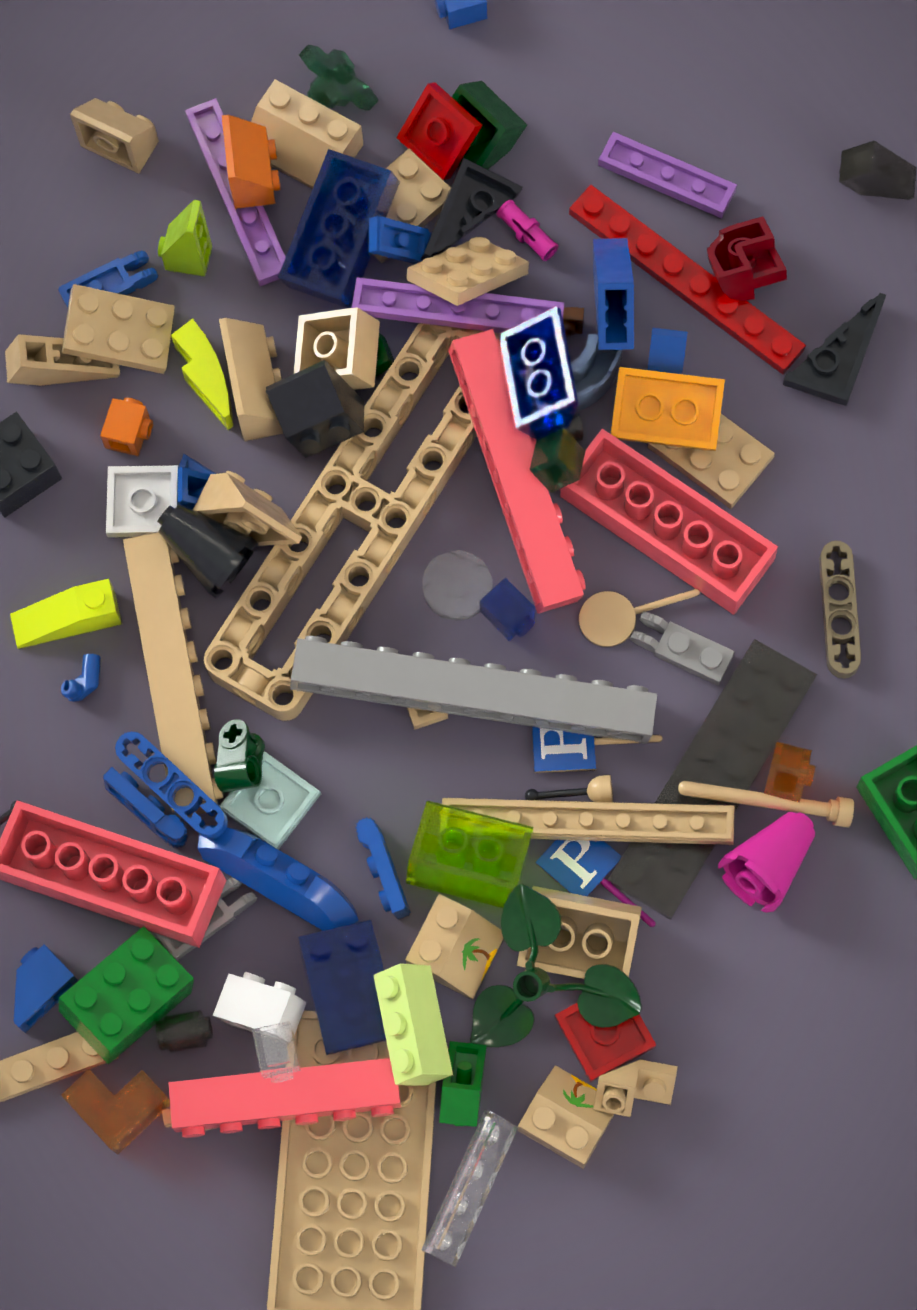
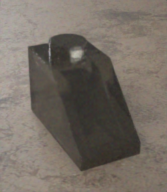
M871 141L842 151L839 182L859 195L910 200L914 198L917 167L878 142Z

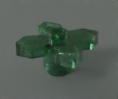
M307 45L299 54L308 69L318 75L310 83V89L307 91L309 98L328 108H334L336 105L345 107L351 101L359 109L371 110L379 101L371 88L355 77V66L344 51L333 49L329 54H326L318 46Z

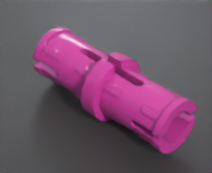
M513 200L506 201L498 209L496 216L501 218L516 233L518 241L528 244L543 261L549 260L557 252L559 245L539 228L540 223L535 218L530 219Z

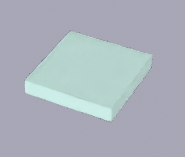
M264 751L261 784L258 787L231 791L219 807L226 815L248 831L279 850L319 798L321 792Z

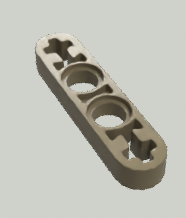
M831 541L823 547L819 558L826 660L828 670L832 675L845 679L853 676L861 663L852 550L846 543ZM833 551L838 552L839 557L845 558L841 560L839 574L833 575V560L827 559L830 558ZM834 584H842L847 588L849 595L845 600H834L829 595V588ZM836 618L848 620L851 624V631L845 635L835 633L831 627L832 621ZM847 643L845 648L847 659H853L849 663L848 668H842L840 662H835L841 652L840 644Z

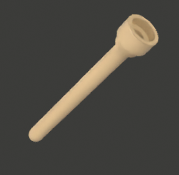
M682 781L678 785L679 793L684 796L826 817L827 821H832L834 826L849 828L854 814V800L851 798L837 797L836 800L830 799L829 802L690 781Z

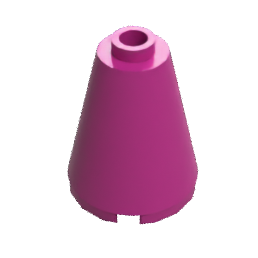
M788 812L724 855L718 864V869L723 867L726 872L722 876L724 883L738 898L749 906L757 902L764 906L761 911L766 913L774 912L781 905L815 838L814 825L811 819L800 812Z

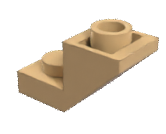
M640 1059L599 1076L593 1110L631 1117L634 1098L671 1105L678 1066Z

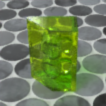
M426 801L408 860L406 884L504 908L505 902L512 890L521 883L533 827Z

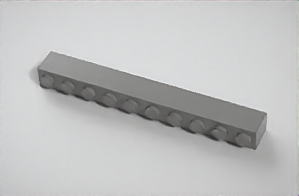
M306 636L305 639L297 638L290 690L597 737L629 740L647 744L653 734L657 693H650L648 688L643 686L631 685L624 689L613 687L611 682L605 680H593L591 683L579 682L576 677L566 674L556 675V678L541 676L542 673L533 669H521L520 672L507 671L505 666L488 663L481 667L470 665V661L462 658H450L449 661L436 660L433 655L423 652L413 653V656L398 654V650L390 647H378L377 650L364 649L363 645L352 641L341 642V645L327 643L325 638L319 636Z

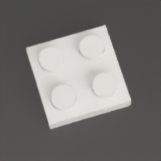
M178 465L108 466L107 537H138L158 533L162 526L157 522L159 517L168 506L171 505L173 508H176L179 505Z

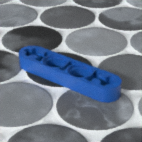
M127 732L119 737L115 746L116 755L193 829L208 839L218 838L224 834L228 825L227 815L153 744L138 732ZM141 742L138 745V749L148 758L144 763L135 755H128L129 751L126 746L129 743L137 745ZM157 764H164L168 767L166 779L158 783L152 782L149 777L151 768ZM185 787L192 789L194 793L192 802L187 806H178L175 803L177 791ZM201 807L209 816H214L217 813L215 817L218 823L217 826L214 828L206 826L203 829L205 821L195 811Z

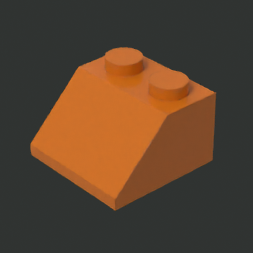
M221 115L228 180L235 209L276 204L274 191H280L281 187L278 170H272L271 160H277L275 139L268 140L265 126L231 115Z

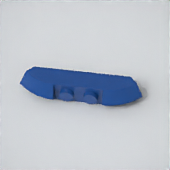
M204 825L203 829H204L206 826H211L212 828H214V827H216V826H215V825ZM228 827L224 834L214 839H208L199 834L197 849L203 860L220 868L221 871L325 933H339L359 921L355 908L335 884L248 832Z

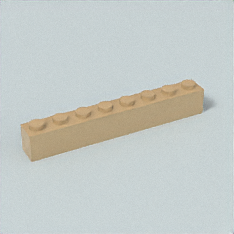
M159 532L123 539L161 752L218 805L217 799L224 797L223 792L217 787L212 774L211 765L217 763L213 742H206L205 730H210L211 727L207 709H200L198 699L199 696H204V689L200 674L194 675L192 663L198 662L194 641L188 642L186 629H191L192 626L188 608H181L179 596L185 595L182 575H175L173 563L179 562V557ZM164 765L165 774H166V777H167V775H168V767H167L166 765ZM186 787L178 790L175 794V803L178 806L189 805L194 798L193 790ZM201 807L195 811L198 815L206 813ZM172 809L174 815L178 816L179 818H182Z

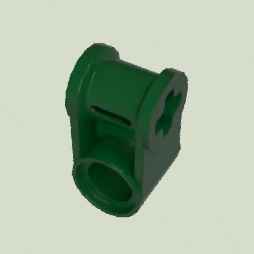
M240 719L227 722L219 733L214 777L217 787L223 793L258 787L262 781L264 741L259 735L250 733L248 725Z

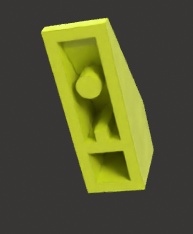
M109 579L72 587L10 614L18 649L122 624L115 590Z

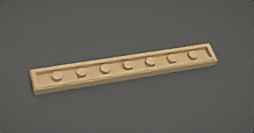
M442 798L440 834L447 837L734 845L735 807L724 805Z

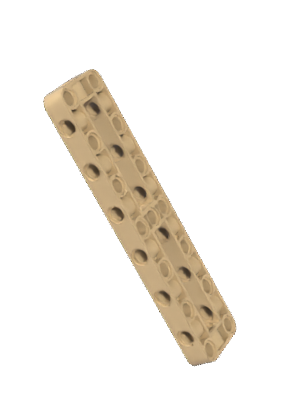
M422 323L417 325L364 407V432L341 442L290 520L302 537L300 541L308 544L307 548L304 551L295 552L291 550L293 544L274 545L207 648L204 655V664L211 680L276 719L282 721L292 720L301 713L313 693L290 690L297 640L294 643V651L282 669L278 668L277 670L273 669L270 671L252 659L343 518L368 531L369 534L358 551L354 549L332 583L333 590L321 609L316 608L298 638L305 639L306 636L328 634L331 636V640L328 643L341 645V642L347 641L477 436L470 414L461 411V408L466 406V402L460 385L443 410V418L432 435H427L406 468L407 474L396 492L391 491L389 494L367 482V480L449 355L448 349L452 341L484 331ZM494 332L496 339L500 338L505 349L513 352L511 356L503 360L507 371H512L515 376L522 364V342L517 335ZM407 372H413L418 375L415 379L409 381L401 378ZM370 428H378L382 431L376 437L365 435V432ZM430 461H437L442 464L439 469L434 471L424 467ZM335 484L345 487L343 492L339 494H331L328 492V489ZM364 501H371L375 504V507L369 511L358 509L359 504ZM393 518H401L406 521L400 528H392L387 525ZM358 575L366 576L369 579L363 586L357 587L350 583ZM260 599H266L271 602L269 607L262 611L255 610L253 605ZM221 658L233 660L231 666L225 670L215 668L216 662ZM287 692L294 696L287 705L275 703L276 697L281 693Z

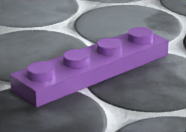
M615 132L610 136L598 160V166L721 219L736 192L737 184Z

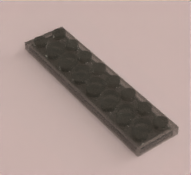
M754 639L654 804L734 806L736 812L740 804L684 796L679 793L678 785L682 781H690L749 790L815 681L817 674ZM631 842L610 875L608 882L671 920L716 844Z

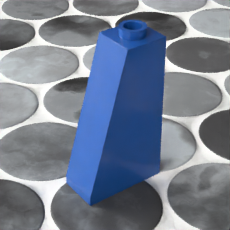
M593 239V276L598 349H634V280L628 239Z

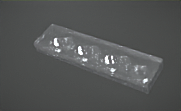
M484 1110L421 1249L422 1251L454 1267L457 1266L518 1130L516 1125L493 1112Z

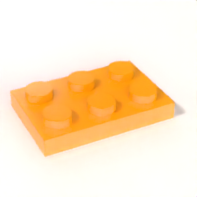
M619 367L611 435L619 440L716 451L725 379Z

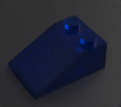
M371 920L298 937L301 959L326 1055L386 1041L373 976L384 971Z

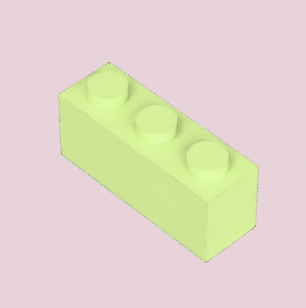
M400 963L373 975L395 1085L426 1086L453 1075L431 966Z

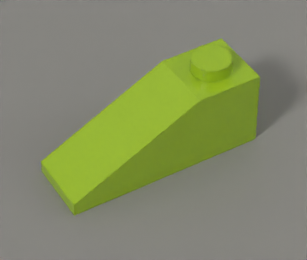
M193 200L168 225L166 237H160L158 256L162 257L165 270L206 276L212 242L201 201Z

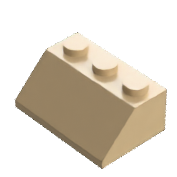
M274 79L257 104L251 120L253 123L266 127L268 140L275 139L277 160H271L272 167L326 197H329L364 145L361 125Z
M230 318L219 319L237 417L244 441L283 434L266 393L267 386L282 380L280 369L272 368L271 358L277 357L273 336L266 337L264 325Z
M533 886V890L549 898L556 905L562 921L561 931L557 939L548 946H538L535 967H539L546 972L584 979L586 971L591 966L608 964L619 968L629 977L642 907ZM531 947L524 951H519L517 966L525 967V963L529 960L531 954Z

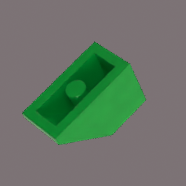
M450 1041L448 1052L453 1075L443 1079L439 1123L477 1127L487 1045Z

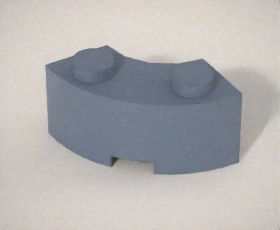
M588 334L586 348L580 357L568 365L554 368L555 416L581 411L602 398L611 388L618 375L623 350H599L598 335Z

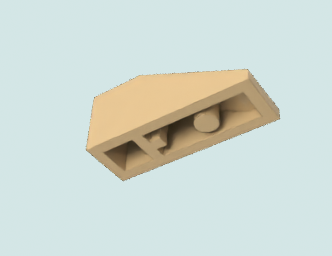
M18 334L5 351L7 382L13 384L42 386L117 378L120 375V368L117 364L62 353L64 338Z

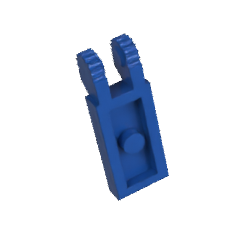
M381 216L369 218V253L417 264L423 261L421 257L432 232H429V229Z
M142 250L122 259L117 258L59 286L58 291L68 308L70 291L73 284L128 295L136 291L135 289H142L148 286V284L153 283L159 275L156 269L151 267L129 277L126 271H134L148 263L149 257Z
M113 767L103 775L105 789L151 831L158 835L165 843H169V846L173 848L176 847L178 849V847L185 846L188 835H186L187 829L184 822H181L180 818L176 815H165L163 813L165 811L164 806L154 796L149 795L146 798L137 790L139 785L131 775L125 771L120 774Z
M362 818V820L356 823L357 827L355 828L357 829L359 842L371 852L372 856L366 858L373 878L380 877L384 890L378 892L385 912L392 911L397 919L409 916L411 911L384 836L380 832L381 829L371 818Z

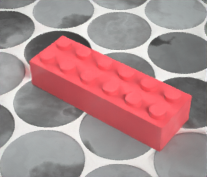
M603 428L561 481V498L693 588L698 589L702 594L733 615L775 560L778 549L777 545Z
M18 800L0 838V880L139 928L144 926L148 931L200 948L227 881L218 867Z

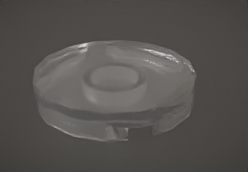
M462 550L449 551V553L432 559L424 570L422 579L424 600L430 609L440 617L454 621L470 619L482 612L490 601L493 589L491 574L484 561L472 552Z

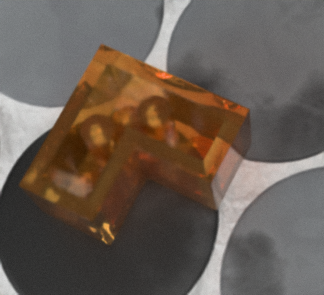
M88 1069L61 1094L102 1141L117 1155L162 1113V1110L170 1106L169 1097L143 1070L114 1095L96 1074Z

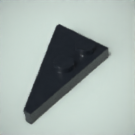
M464 158L455 175L421 260L431 258L447 250L494 215L506 201L517 198L523 187Z
M879 293L878 296L864 304L860 312L836 329L825 339L822 346L815 348L807 355V359L794 371H789L785 375L783 385L847 406L886 295Z

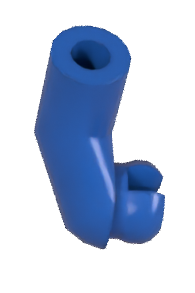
M84 654L82 674L75 679L63 682L61 693L69 701H81L97 689L101 661L99 655Z

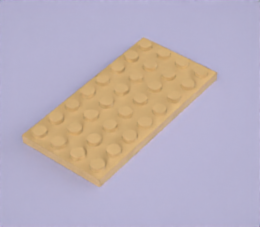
M304 1010L292 1043L289 1044L287 1069L390 1058L382 1016ZM437 1081L426 1086L399 1085L401 1108H394L393 1115L372 1117L371 1111L356 1113V1119L346 1121H334L333 1115L318 1117V1123L309 1125H296L295 1119L282 1121L267 1310H421Z

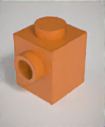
M112 398L100 434L104 447L139 456L144 439L148 440L151 436L153 420L150 419L146 406L139 400L133 398H124L123 400Z

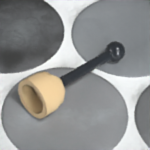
M611 775L597 776L590 781L587 788L542 792L529 789L525 793V799L538 800L588 795L593 802H613Z

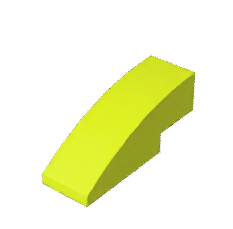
M192 318L171 334L175 349L187 362L181 369L187 384L226 429L229 430L233 427V415L225 377L210 342Z

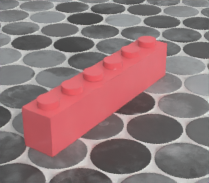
M390 1058L168 1082L172 1129L175 1132H182V1137L184 1138L204 1136L205 1129L220 1128V1133L243 1131L242 1125L258 1124V1129H273L281 1127L280 1121L294 1119L296 1125H309L318 1123V1117L333 1115L334 1121H346L356 1119V1113L367 1111H371L372 1117L393 1115L394 1108H401L399 1085H395Z

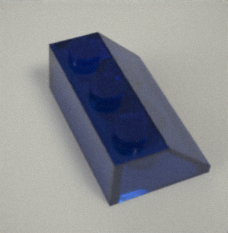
M555 307L499 334L515 427L517 430L539 441L569 428L579 404L561 309Z

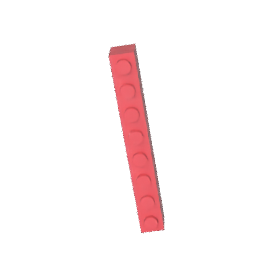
M493 329L453 340L448 352L537 613L540 614L578 602L584 595L583 590L586 589L585 580L582 572L579 569L575 570L571 558L574 556L572 542L568 536L564 537L560 526L563 522L560 507L557 503H552L549 490H551L549 475L546 470L541 471L537 459L540 457L538 443L535 437L529 436L526 427L529 423L526 408L523 404H518L515 395L517 391L515 376L512 371H507L503 360L506 359L504 344L500 338L496 339Z

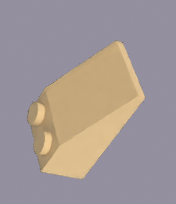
M226 471V473L210 474L193 509L194 511L254 538L259 543L258 546L300 543L301 535L283 509L271 502L273 498L269 494L258 489H251L244 484L245 479L234 472Z

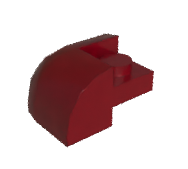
M763 216L719 230V236L710 244V247H707L711 269L723 293L731 299L740 301L754 300V289L787 280L786 267L775 248L774 236Z

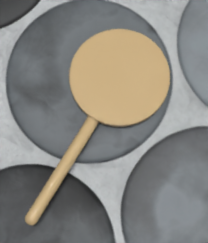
M694 589L633 608L631 602L619 593L611 591L599 592L592 595L583 604L579 613L580 629L591 643L602 647H613L623 643L630 637L635 628L636 614L698 596L700 591Z

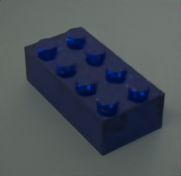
M328 149L278 278L289 288L348 309L351 308L357 277L363 278L372 253H369V218L376 216L387 217L400 184L394 173L383 167Z

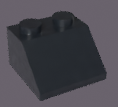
M326 360L266 387V393L285 438L305 458L364 432V400Z

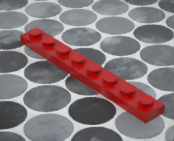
M590 185L569 208V215L601 239L627 238L630 259L633 263L782 375L804 352L806 345L747 300L740 301L728 297L723 293L716 277L593 185Z

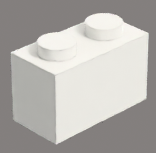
M244 972L243 978L228 974L213 1016L228 1025L291 1044L307 1003L295 995L297 989L277 981L274 987L265 985V979L248 972Z

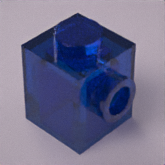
M506 577L479 601L480 612L508 641L516 635L522 637L535 624L533 621L535 619V606Z

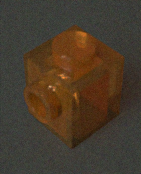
M776 742L764 794L800 803L804 785L811 787L816 766L809 764L812 750Z

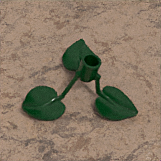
M519 884L512 890L505 902L501 917V931L506 944L512 950L519 952L531 947V954L529 960L525 963L526 970L515 977L513 989L506 985H493L486 988L477 997L473 1009L470 1042L472 1044L487 1045V1047H504L521 1041L530 1033L535 1021L533 1011L522 1003L524 1001H534L547 992L582 991L577 1002L580 1014L588 1023L602 1028L616 1026L629 1018L639 1015L642 1010L640 995L635 984L622 970L608 964L591 966L585 973L584 984H551L546 971L535 967V961L538 955V946H548L557 939L561 931V915L556 905L549 898L524 884Z

